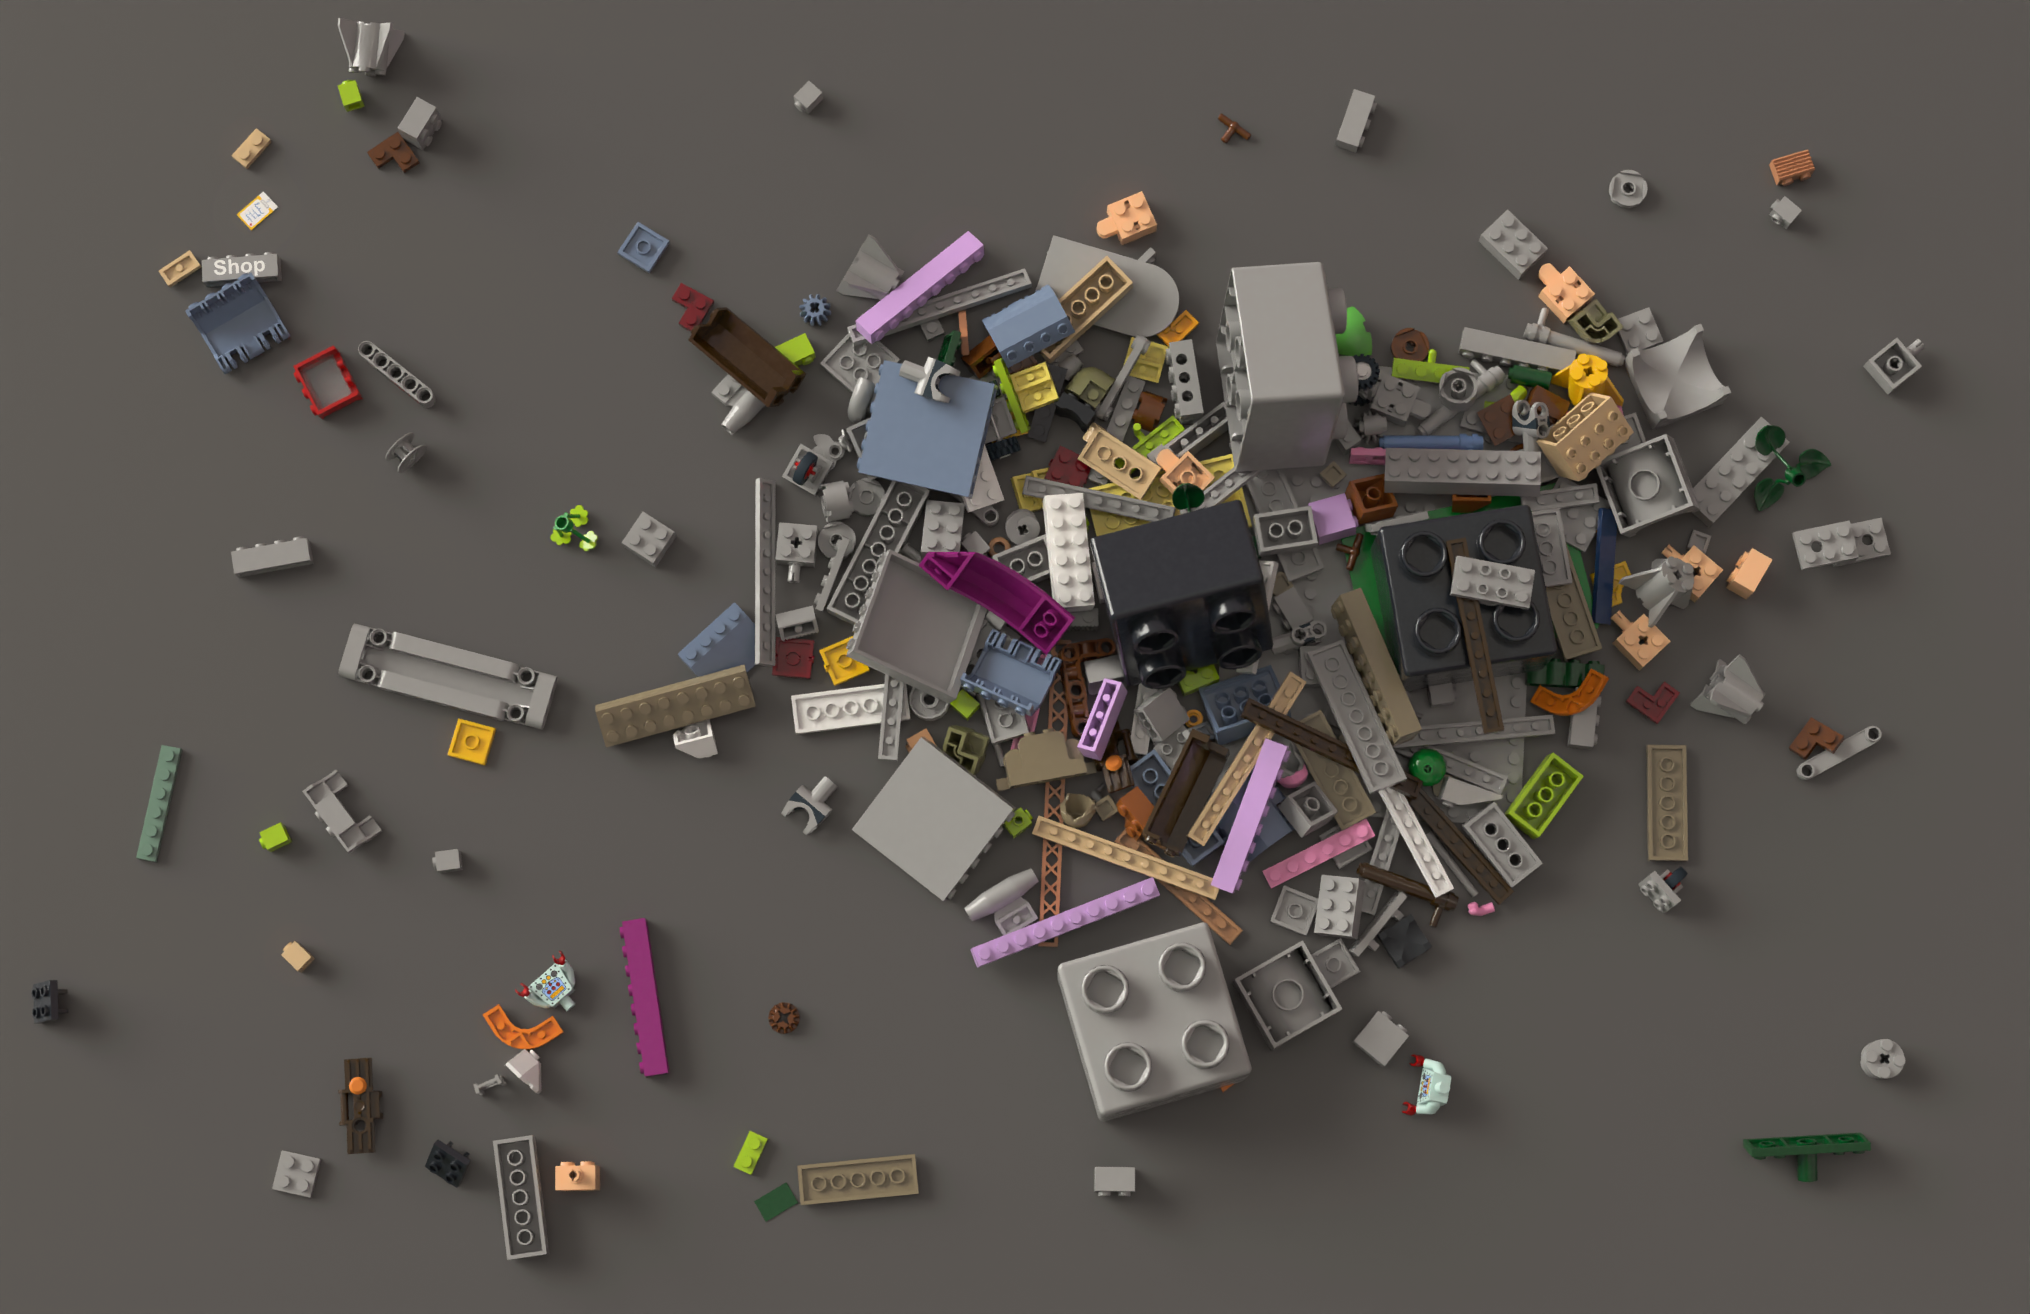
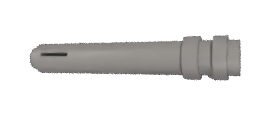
M1547 308L1541 309L1537 324L1527 323L1523 337L1527 338L1528 341H1537L1542 344L1575 350L1577 355H1594L1615 367L1623 365L1625 356L1621 352L1561 334L1546 327L1545 323L1549 312Z
M1476 359L1470 363L1480 374L1477 378V399L1486 392H1491L1494 386L1500 385L1506 378L1505 373L1499 366L1486 370ZM1442 406L1422 421L1417 430L1420 435H1430L1461 411H1452Z

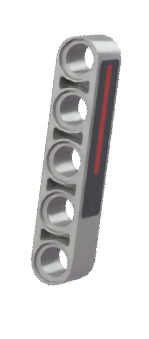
M364 341L359 345L358 351L361 357L417 403L425 408H430L435 404L436 397L432 390L370 341ZM368 348H372V349H373L372 352H371V354H369V355H365V354H364V352H365L366 349H368ZM381 360H387L386 365L378 366ZM396 371H401V375L398 378H393V374ZM416 383L413 389H407L408 384ZM430 394V398L427 401H422L423 395Z

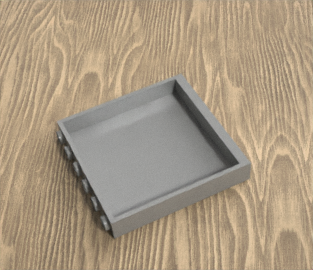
M889 549L878 558L877 564L879 567L871 577L873 583L865 594L867 600L860 608L859 615L861 616L853 627V632L855 633L847 644L846 649H848L846 656L940 700L951 703L957 698L961 687L960 678L963 672H966L987 609L951 589L947 591L918 566L920 563Z

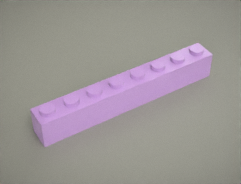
M967 231L855 320L857 331L871 344L881 340L889 330L895 329L904 318L910 317L914 310L924 306L929 298L939 294L944 286L951 284L958 275L965 273L973 263L980 261L984 256V245Z
M1265 738L1214 874L1212 886L1232 894L1235 893V890L1239 891L1243 881L1240 879L1241 874L1247 871L1250 863L1247 861L1249 853L1253 854L1256 843H1254L1255 837L1260 835L1263 828L1261 824L1262 818L1267 817L1270 806H1267L1269 799H1273L1276 794L1277 788L1274 787L1277 780L1280 781L1284 770L1281 767L1283 762L1287 763L1291 753V751H1288L1289 746Z

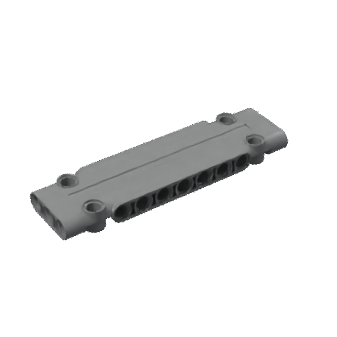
M356 623L351 628L338 672L340 677L363 682L367 685H374L385 691L541 730L545 726L558 681V676L535 671L528 667L523 668L516 663ZM378 635H384V640L381 643H376ZM368 671H373V677L368 680L365 679V674ZM527 673H531V680L528 682H524L523 676ZM515 710H521L519 718H512V713Z

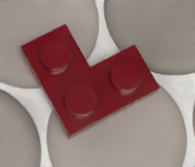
M680 283L672 297V301L687 308L678 324L689 331H692L696 325L702 324L714 304V300L683 283Z
M1663 682L1655 695L1652 696L1637 685L1625 702L1652 722L1658 724L1680 692L1666 682Z

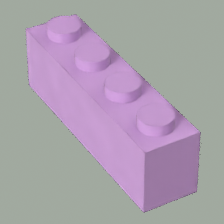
M1104 678L1077 746L1084 757L1101 761L1128 692L1122 682Z

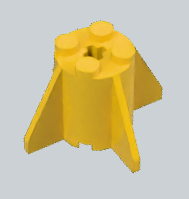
M1580 354L1571 365L1551 377L1550 383L1568 389V397L1574 406L1591 392L1610 396L1616 405L1623 406L1624 399L1608 377L1607 362L1597 356Z

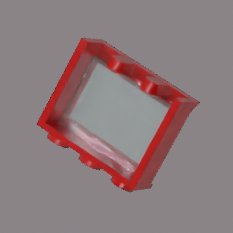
M334 345L293 366L296 371L293 374L297 382H301L304 387L302 392L305 398L310 399L312 403L310 408L315 416L318 415L321 419L357 400L363 399L339 350Z

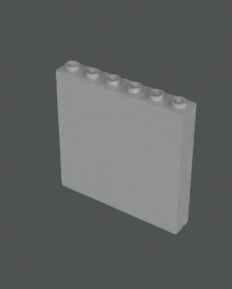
M921 737L852 830L938 898L945 901L947 898L951 900L957 892L955 889L959 883L963 884L969 876L967 874L969 869H974L980 862L978 857L982 852L986 853L992 846L991 840L994 837L998 838L1003 832V824L1006 821L1009 823L1015 816L1013 811L1016 807L926 737Z

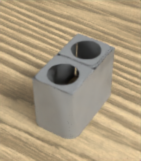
M1118 655L1084 662L1089 694L1095 695L1099 693L1104 678L1122 682L1124 687H1127Z

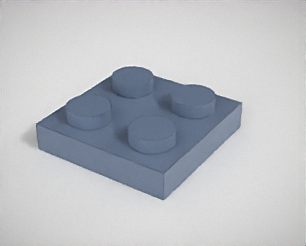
M637 222L617 253L650 274L670 244V241Z

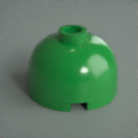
M1422 748L1414 752L1408 762V773L1423 781L1422 786L1424 787L1440 783L1447 770L1443 755L1431 748Z

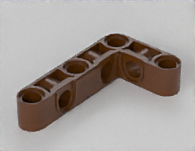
M1103 638L1066 644L1058 652V658L1063 660L1060 666V674L1072 734L1077 739H1081L1082 733L1078 731V725L1085 727L1090 716L1087 706L1086 685L1084 677H1082L1080 663L1109 657L1116 649L1115 642L1112 639ZM1102 644H1106L1109 647L1108 653L1102 650ZM1064 650H1070L1072 658L1066 657ZM1072 687H1076L1079 690L1078 696L1072 694Z

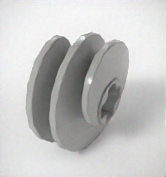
M1018 509L1007 517L1005 530L1008 538L1015 544L1020 545L1037 538L1040 532V525L1032 511ZM1023 525L1026 526V529H1024V528H1022V530L1019 529V526H1021V527H1022Z

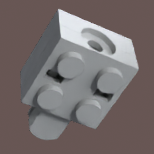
M1384 373L1370 411H1372V415L1378 413L1381 417H1386L1387 421L1404 427L1408 416L1419 420L1428 418L1431 413V405L1416 398L1420 387Z

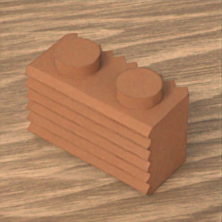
M1808 149L1774 159L1769 164L1776 185L1782 184L1787 186L1792 184L1793 180H1807L1815 171Z

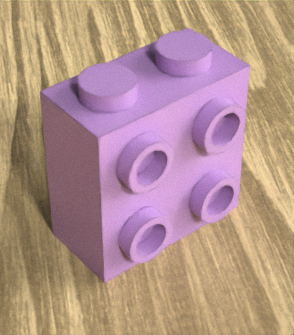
M1345 493L1308 503V506L1312 508L1319 545L1356 535V527H1359L1356 516H1352V503L1350 499L1346 498Z

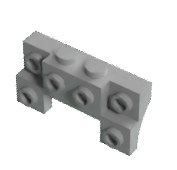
M335 770L323 779L311 784L302 792L317 812L314 813L320 822L325 821L328 825L326 828L328 833L332 837L336 836L350 854L363 843H368L380 834L382 830L371 815L357 824L337 797V794L349 785L340 773Z

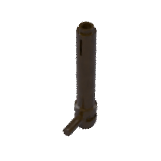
M1365 862L1358 865L1356 874H1359V877L1430 902V905L1436 906L1429 924L1430 926L1437 927L1443 909L1454 911L1458 904L1459 897L1451 891L1435 898L1429 885Z

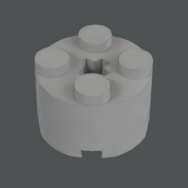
M1460 367L1453 368V370L1444 373L1441 377L1439 384L1441 404L1452 411L1469 410L1477 399L1478 382L1470 370Z
M842 480L820 484L819 490H823L824 494L820 496L824 517L827 516L826 522L850 518L854 508L852 500H848V493H850L848 482H843Z
M1880 1039L1868 1043L1863 1048L1860 1064L1866 1075L1874 1079L1884 1080L1898 1075L1903 1069L1906 1060L1901 1047L1890 1039ZM1881 1056H1884L1885 1058L1884 1063H1881L1879 1061L1881 1060Z

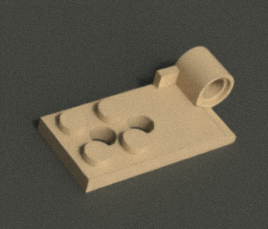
M1092 422L1083 436V439L1088 443L1078 459L1142 500L1162 468L1117 439L1098 424ZM1118 458H1122L1125 462L1124 467L1121 469L1115 466V461ZM1134 468L1140 470L1141 474L1138 479L1131 477V471Z

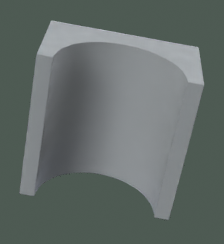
M1668 434L1609 456L1596 467L1620 534L1626 537L1635 536L1641 529L1663 519L1701 510L1675 440Z
M1303 940L1237 977L1232 982L1271 1051L1342 1010L1341 1005Z

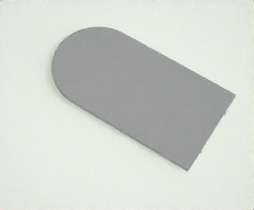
M1053 235L1036 290H1041L1042 287L1049 285L1059 300L1102 259L1108 256L1133 282V288L1093 325L1133 337L1137 335L1151 337L1164 331L1173 322L1179 311V292L1173 278L1165 270L1153 264Z

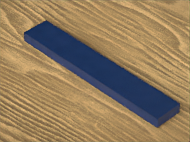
M1599 508L1592 620L1593 623L1611 625L1617 523L1612 509Z

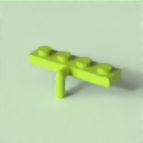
M1429 349L1428 362L1394 358L1391 376L1440 383L1443 374L1453 370V368L1460 367L1469 370L1470 367L1435 363L1437 352L1434 349Z
M1003 358L997 359L994 362L993 370L996 377H1000V389L1003 395H1007V407L1015 416V419H1013L1014 425L1017 430L1020 429L1022 434L1029 431L1030 426L1025 413L1022 411L1007 366Z
M1172 415L1145 436L1141 431V425L1135 423L1133 425L1134 435L1139 439V442L1132 448L1147 458L1148 453L1161 444L1165 446L1185 431V428ZM1118 458L1115 461V465L1118 469L1124 467L1125 462L1122 458ZM1138 468L1132 469L1131 474Z

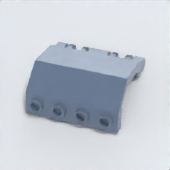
M252 273L241 275L237 281L225 284L220 291L208 294L204 300L191 304L188 307L189 309L185 310L202 335L224 374L232 371L226 358L234 369L238 367L236 361L232 358L233 354L238 352L241 360L244 363L248 362L242 349L245 350L250 360L265 352L259 339L267 350L270 349V344L264 337L269 333L273 335V339L279 344L281 340L275 331L276 329L283 340L291 337L269 298Z
M1049 285L1042 287L1041 290H1036V293L1030 296H1025V299L1021 298L1008 305V308L1004 307L997 314L993 313L991 317L987 316L982 319L1007 368L1075 333L1063 307Z
M992 629L971 674L967 676L963 672L960 678L961 685L969 692L975 691L980 693V696L986 700L993 699L1004 708L1009 706L1015 709V712L1022 716H1032L1041 707L1063 660L1048 654L1041 666L1037 664L1041 656L1040 649H1036L1022 641L1018 642L1015 638L1011 641L1007 650L1003 649L1002 647L1006 642L1007 635L1004 633L1001 635L1000 631Z
M1254 767L1215 828L1223 839L1224 846L1228 840ZM1276 785L1274 786L1277 788L1276 794L1273 799H1269L1267 805L1270 806L1268 815L1263 817L1261 821L1263 825L1262 831L1259 836L1256 835L1254 843H1256L1253 854L1249 853L1247 861L1250 863L1267 848L1295 830L1290 822L1288 823L1287 818L1282 815L1280 809L1276 807L1286 798Z

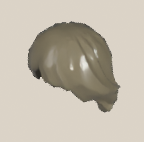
M1067 793L1060 804L1061 816L1064 823L1068 826L1082 828L1092 820L1097 806L1095 800L1089 796Z

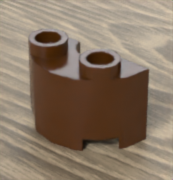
M1142 391L1138 400L1141 403L1139 409L1135 408L1132 419L1135 420L1134 424L1139 423L1141 429L1149 432L1155 430L1158 427L1168 399L1148 391Z

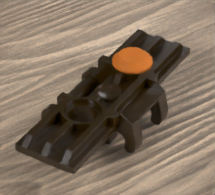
M1118 718L1101 761L1094 759L1097 771L1100 772L1103 769L1109 794L1135 785L1130 765L1138 761L1130 737L1131 730H1121ZM1122 739L1125 744L1127 755H1119L1118 752V741Z
M372 1058L344 1059L345 1089L338 1090L341 1100V1121L339 1126H347V1153H376L374 1119H383V1113L380 1112L379 1098L383 1097L382 1091H373ZM348 1094H353V1120H349ZM363 1120L366 1124L365 1129L357 1131L355 1125Z

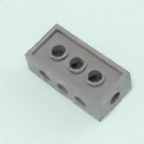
M1192 339L1169 342L1165 360L1166 365H1170L1168 379L1169 383H1173L1171 390L1172 402L1176 401V404H1174V417L1179 420L1181 425L1195 423L1203 417L1204 411Z
M1491 802L1461 826L1510 887H1514L1543 864L1495 802ZM1488 824L1494 827V832L1491 835L1485 831ZM1500 839L1506 842L1504 850L1498 848L1497 844ZM1513 854L1518 857V863L1515 866L1510 863V857Z

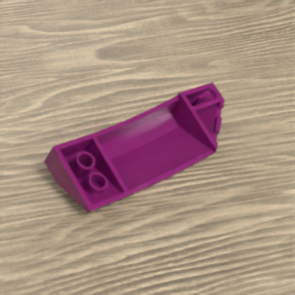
M928 552L918 565L947 591L951 589L1003 619L1045 655L1058 644L1075 619L1072 614L1030 580L1002 563L978 552Z

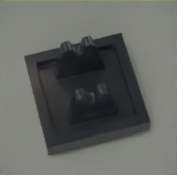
M48 980L33 985L31 995L34 999V1008L32 1009L34 1024L58 1020L59 1014L68 1013V1009H58V995L67 994L68 989H58L57 980Z
M438 1139L431 1149L425 1167L447 1183L458 1188L471 1160L467 1158L470 1153L466 1152L462 1155L451 1148L453 1142L450 1141L446 1145Z

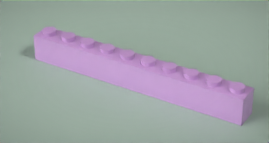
M1153 877L973 947L970 951L977 968L1157 898L1160 896Z

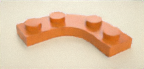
M1590 669L1581 686L1573 693L1560 695L1539 686L1530 702L1554 715H1574L1586 710L1597 700L1609 678Z
M500 1004L483 1014L494 1034L505 1044L517 1049L539 1048L564 1033L554 1016L533 1028L520 1029L509 1020Z

